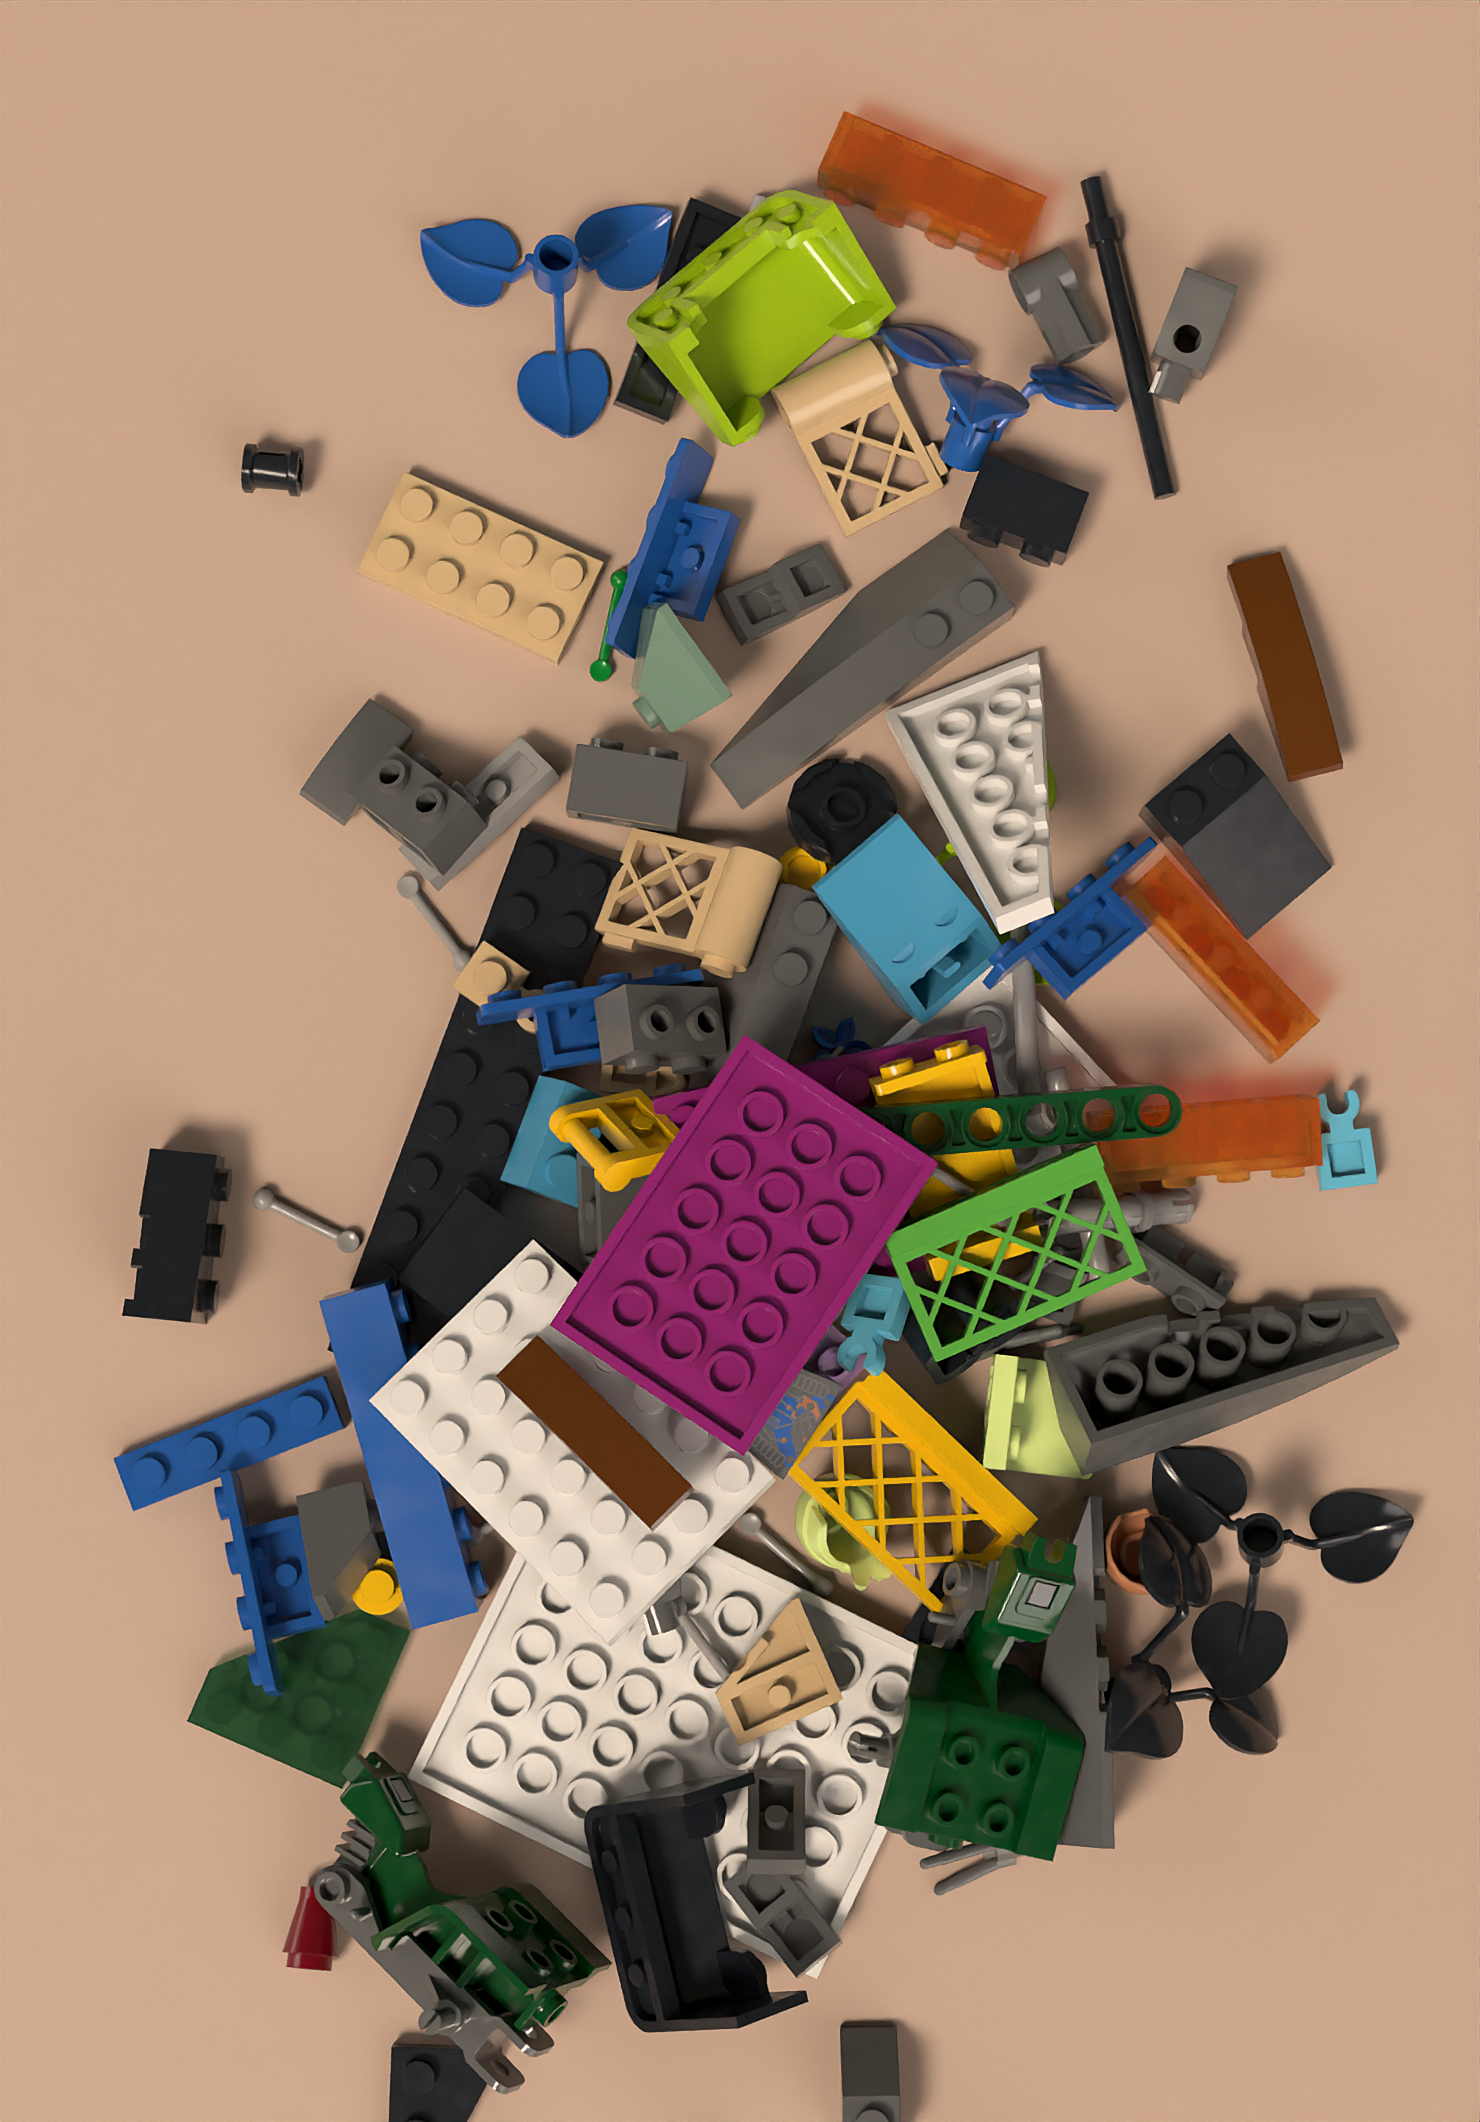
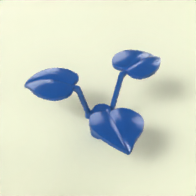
M646 205L621 206L602 210L588 217L579 226L575 234V244L563 235L554 234L546 236L537 243L534 254H526L525 261L513 271L511 270L517 262L515 241L505 228L491 221L472 219L437 228H425L420 233V244L423 260L430 277L444 295L460 305L475 308L490 306L500 298L503 281L515 283L530 270H533V278L539 289L553 295L556 355L541 353L531 357L519 372L517 394L523 409L533 420L562 438H575L586 432L599 418L608 395V375L604 364L592 351L577 350L566 354L564 293L571 290L575 285L578 267L584 272H591L596 269L602 284L617 291H635L652 283L660 274L665 263L672 213L671 210Z
M895 324L880 328L877 332V336L882 335L886 344L905 360L926 368L942 369L939 380L950 400V408L945 419L950 423L939 457L946 464L958 470L966 472L979 471L991 440L999 441L1003 430L1013 418L1024 416L1028 412L1030 406L1028 399L1034 394L1043 393L1045 398L1052 403L1073 409L1113 410L1117 412L1119 404L1097 382L1087 375L1064 365L1058 366L1057 364L1050 363L1033 365L1029 372V376L1033 381L1028 382L1022 391L1019 392L1009 384L991 380L976 371L961 367L960 365H970L973 355L960 340L943 330L920 324Z

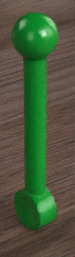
M624 569L614 571L610 577V583L614 589L598 660L594 661L590 666L591 677L599 683L608 681L612 675V669L608 663L612 647L605 642V638L608 632L609 617L617 607L627 581V571Z

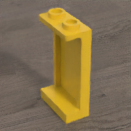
M960 1040L934 1049L936 1058L914 1064L912 1057H907L886 1063L879 1067L880 1076L869 1079L876 1105L995 1096L985 1064L987 1062L985 1051L978 1045L969 1047L967 1040ZM991 1108L978 1109L972 1113L969 1119V1131L977 1139H989L997 1133L1000 1119L996 1111ZM930 1112L920 1114L912 1123V1136L920 1144L934 1143L943 1132L941 1118L935 1113ZM1011 1149L933 1155L940 1168L975 1191L1018 1172ZM931 1175L909 1208L911 1218L960 1198L962 1195ZM1030 1209L1021 1212L1012 1235L1042 1247L1041 1233L1038 1224L1032 1219ZM995 1224L990 1226L1003 1232L1006 1228ZM983 1230L968 1235L959 1258L981 1267L989 1265L993 1261L1001 1238ZM957 1241L938 1248V1250L952 1255ZM1009 1241L1002 1260L1032 1250ZM930 1253L923 1255L928 1273L934 1281L942 1280L949 1261ZM956 1265L952 1276L970 1271V1269Z

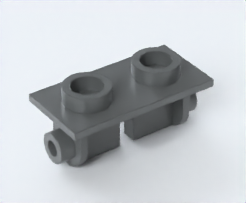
M1158 1225L1151 1226L1145 1232L1132 1233L1147 1271L1131 1277L1133 1280L1143 1285H1151L1170 1298L1173 1305L1179 1311L1191 1317H1196L1197 1312L1219 1310L1227 1300L1225 1297L1234 1285L1232 1281L1226 1278L1228 1274L1226 1270L1220 1268L1197 1251H1194L1186 1264L1183 1265L1176 1259L1185 1243ZM1122 1248L1113 1260L1124 1266L1129 1264V1261Z

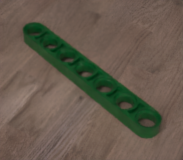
M1156 1083L855 1107L869 1117H876L882 1120L887 1129L928 1156L1161 1137L1168 1135L1177 1128L1183 1111L1181 1101L1175 1092ZM1152 1094H1162L1166 1097L1170 1106L1167 1119L1156 1126L1146 1125L1141 1120L1139 1114L1143 1099ZM1100 1098L1106 1099L1112 1105L1113 1119L1106 1128L1098 1131L1091 1130L1083 1122V1109L1091 1100ZM1039 1103L1051 1105L1057 1115L1054 1128L1043 1135L1031 1133L1025 1122L1029 1109ZM981 1108H991L996 1111L1000 1119L997 1133L985 1140L973 1137L968 1127L972 1113ZM922 1113H935L942 1120L943 1132L934 1143L920 1144L912 1136V1123Z

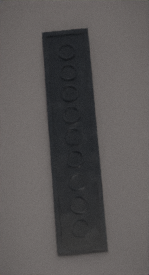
M521 827L475 952L482 942L486 941L529 971L531 975L523 985V988L527 991L535 989L543 991V987L564 981H575L577 989L582 988L601 938V933L595 930L596 923L612 880L624 864ZM460 993L350 1287L352 1289L392 1278L395 1290L403 1288L410 1305L412 1321L405 1323L410 1344L419 1343L421 1349L451 1318L396 1277L463 1187L496 1211H500L509 1187V1183L500 1180L538 1077L539 1075L549 1077L551 1070L543 1072L536 1034L525 1031L517 1020L478 1026L476 1013L480 1007ZM330 1342L327 1350L333 1352Z

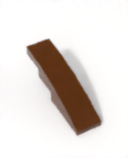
M1281 552L1227 565V580L1242 620V636L1258 679L1257 692L1288 781L1293 782L1343 769V760L1324 688Z
M538 1335L496 1375L652 1532L695 1490L641 1434Z

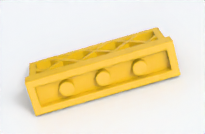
M864 1368L830 1406L787 1474L930 1611L941 1612L946 1594L939 1600L926 1588L925 1563H958L962 1559H969L989 1564V1561H995L1000 1556L1006 1544H1010L1017 1535L1024 1536L1038 1520L986 1468H982V1464L884 1370L879 1376H873ZM855 1400L870 1413L871 1438L843 1439L842 1415ZM881 1424L893 1435L892 1437H882ZM832 1427V1439L821 1440ZM902 1443L910 1451L911 1476L883 1477L882 1444ZM833 1446L834 1480L814 1481L798 1466L814 1447ZM843 1446H872L873 1478L844 1479ZM922 1463L934 1475H922ZM922 1482H943L950 1489L951 1514L924 1515ZM912 1483L913 1516L885 1518L884 1484ZM873 1485L874 1518L854 1519L846 1512L845 1487ZM834 1487L835 1500L822 1488ZM962 1502L974 1513H962ZM982 1520L997 1534L982 1553L964 1554L962 1521ZM951 1521L953 1554L925 1556L924 1523ZM913 1524V1557L895 1558L886 1550L885 1525ZM862 1526H875V1538ZM915 1564V1576L903 1565Z

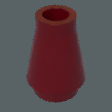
M301 1886L299 1901L282 1952L287 1953L286 1967L332 1971L333 1957H339L335 1919L316 1899L314 1887Z

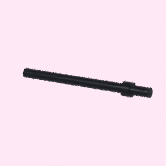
M1090 177L1080 182L1089 222L1085 225L1089 247L1096 249L1154 499H1166L1176 495L1154 398L1149 393L1150 381L1117 243L1122 240L1117 218L1110 215L1102 177Z

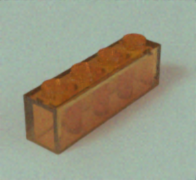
M846 111L842 114L818 169L817 187L823 189V194L831 201L846 207H853L854 203L871 209L875 211L874 216L879 221L895 228H903L905 224L925 232L924 237L934 245L950 250L954 249L956 245L975 253V259L982 265L998 271H1004L1006 267L1013 269L1021 265L1043 214L1047 199L1046 195Z
M1166 856L1120 898L1148 927L1146 933L1270 1065L1280 1059L1320 1022L1315 1014Z
M1304 1093L1181 1103L1183 1109L1181 1121L1177 1128L1168 1135L1153 1138L1092 1142L1097 1145L1105 1164L1103 1168L1114 1193L1140 1191L1141 1181L1162 1180V1187L1165 1188L1191 1187L1196 1185V1177L1216 1175L1218 1183L1247 1182L1251 1180L1250 1172L1271 1170L1272 1178H1297L1305 1176V1167L1323 1166L1319 1098ZM1170 1106L1140 1107V1118L1146 1125H1159L1167 1119ZM1113 1109L1087 1111L1086 1127L1097 1131L1106 1128L1113 1119Z

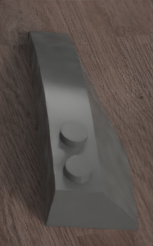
M946 529L860 590L714 759L710 764L711 768L740 808L744 810L1010 621L1015 606L983 562Z
M778 883L747 970L745 972L734 971L732 978L720 977L703 970L704 981L699 987H716L719 990L727 1053L706 1062V1070L690 1074L688 1089L711 1084L744 1034L789 1063L838 928V924L816 893L795 885Z
M1369 1297L1304 1303L1302 1309L1275 1311L1274 1306L1252 1307L1250 1313L1220 1315L1219 1310L1197 1312L1195 1318L1168 1320L1167 1315L1147 1316L1047 1348L1044 1352V1358L1060 1430L1082 1476L1191 1441L1277 1407L1398 1349L1400 1343L1376 1298Z
M1085 1495L1068 1542L1077 1545L1073 1569L1076 1586L1054 1632L1043 1640L1037 1686L1082 1731L1084 1737L1083 1755L1057 1845L1115 1849L1113 1753L1104 1751L1108 1708L1107 1703H1102V1692L1107 1691V1683L1110 1680L1109 1657H1107L1105 1645L1101 1646V1634H1105L1107 1625L1105 1590L1100 1588L1099 1577L1104 1576L1105 1572L1102 1496Z

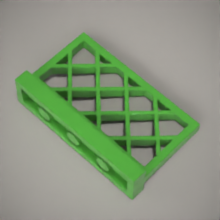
M1084 1143L904 1221L897 1226L884 1248L892 1261L935 1362L1147 1271L1103 1168L1105 1164L1096 1144ZM1095 1181L1103 1200L1094 1224L1065 1213L1073 1190ZM1062 1195L1057 1209L1043 1204ZM1033 1207L1054 1215L1042 1247L1012 1235L1021 1212ZM1108 1214L1116 1232L1103 1228ZM1009 1218L1004 1232L990 1227ZM1062 1218L1092 1230L1080 1261L1050 1250ZM980 1230L1001 1238L989 1270L959 1258L968 1235ZM1100 1233L1121 1242L1129 1264L1108 1273L1088 1265ZM957 1241L952 1255L938 1250V1248ZM1009 1241L1039 1253L1027 1285L997 1273ZM927 1253L949 1261L937 1292L916 1285L906 1262ZM1047 1256L1076 1267L1069 1289L1055 1296L1035 1288ZM956 1265L986 1276L974 1307L944 1296ZM1085 1271L1099 1276L1080 1285ZM994 1279L1024 1291L1016 1312L1003 1319L982 1311ZM919 1293L934 1299L928 1314ZM1032 1294L1046 1299L1027 1308ZM941 1302L971 1314L963 1336L943 1345L940 1344L933 1328V1322ZM979 1317L993 1322L974 1331Z

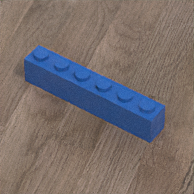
M392 1278L327 1295L319 1301L412 1630L476 1613L483 1603L482 1595L489 1593V1587L482 1562L480 1560L472 1562L467 1540L473 1539V1529L466 1507L457 1508L451 1489L452 1485L369 1401L421 1350L419 1343L410 1344L405 1323L412 1321L406 1293L403 1288L395 1290Z

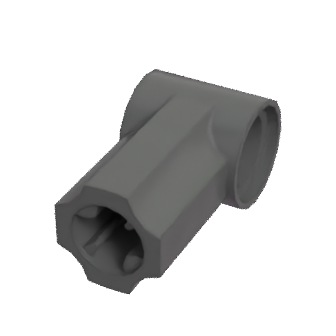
M1059 246L1008 271L1009 282L1018 303L1027 315H1033L1058 366L1073 363L1087 356L1101 345L1102 341L1077 293L1079 285L1074 270L1066 254Z

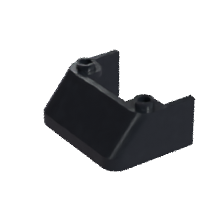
M753 1772L701 1778L611 1800L591 1807L585 1815V1837L625 2006L632 2022L643 2032L739 2029L809 2002L806 1990L769 1992L767 1972L762 1961L748 1949H730L704 1838L718 1834L724 1826L727 1806L723 1794L755 1784Z

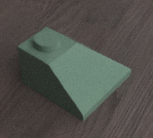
M651 602L643 608L631 687L639 698L632 702V704L650 729L660 725L663 731L672 733L723 703L733 694L667 603Z

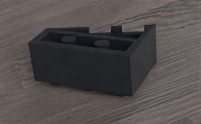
M150 1148L139 1211L140 1218H143L139 1248H133L130 1264L131 1268H137L134 1299L124 1300L122 1316L207 1324L208 1313L216 1314L220 1283L219 1280H211L214 1257L222 1258L226 1239L225 1224H218L220 1201H229L232 1185V1170L224 1168L225 1158L214 1154Z

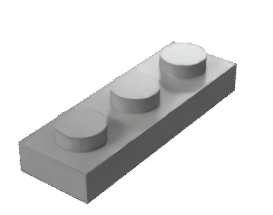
M519 736L465 786L478 799L479 803L474 810L488 827L444 876L404 845L398 850L439 892L554 785L560 777Z

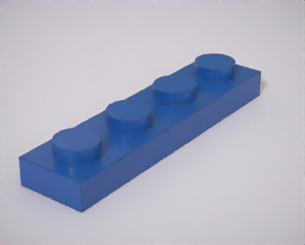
M322 1376L116 1457L114 1462L132 1510L137 1511L221 1478L220 1470L232 1468L235 1472L343 1430L346 1427L326 1376Z

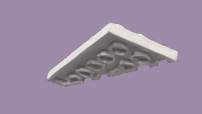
M1038 651L884 712L892 735L999 934L1054 913L1043 679Z

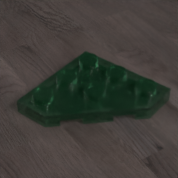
M359 1608L327 1621V1627L295 1634L274 1642L284 1695L276 1697L266 1694L263 1685L255 1687L249 1670L248 1653L212 1667L208 1671L187 1722L343 1789L348 1779L341 1771L355 1754H359L412 1630L379 1615L369 1614Z

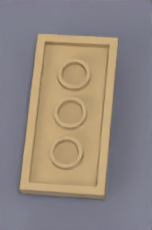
M403 472L357 571L363 577L559 665L604 569V562L407 472Z

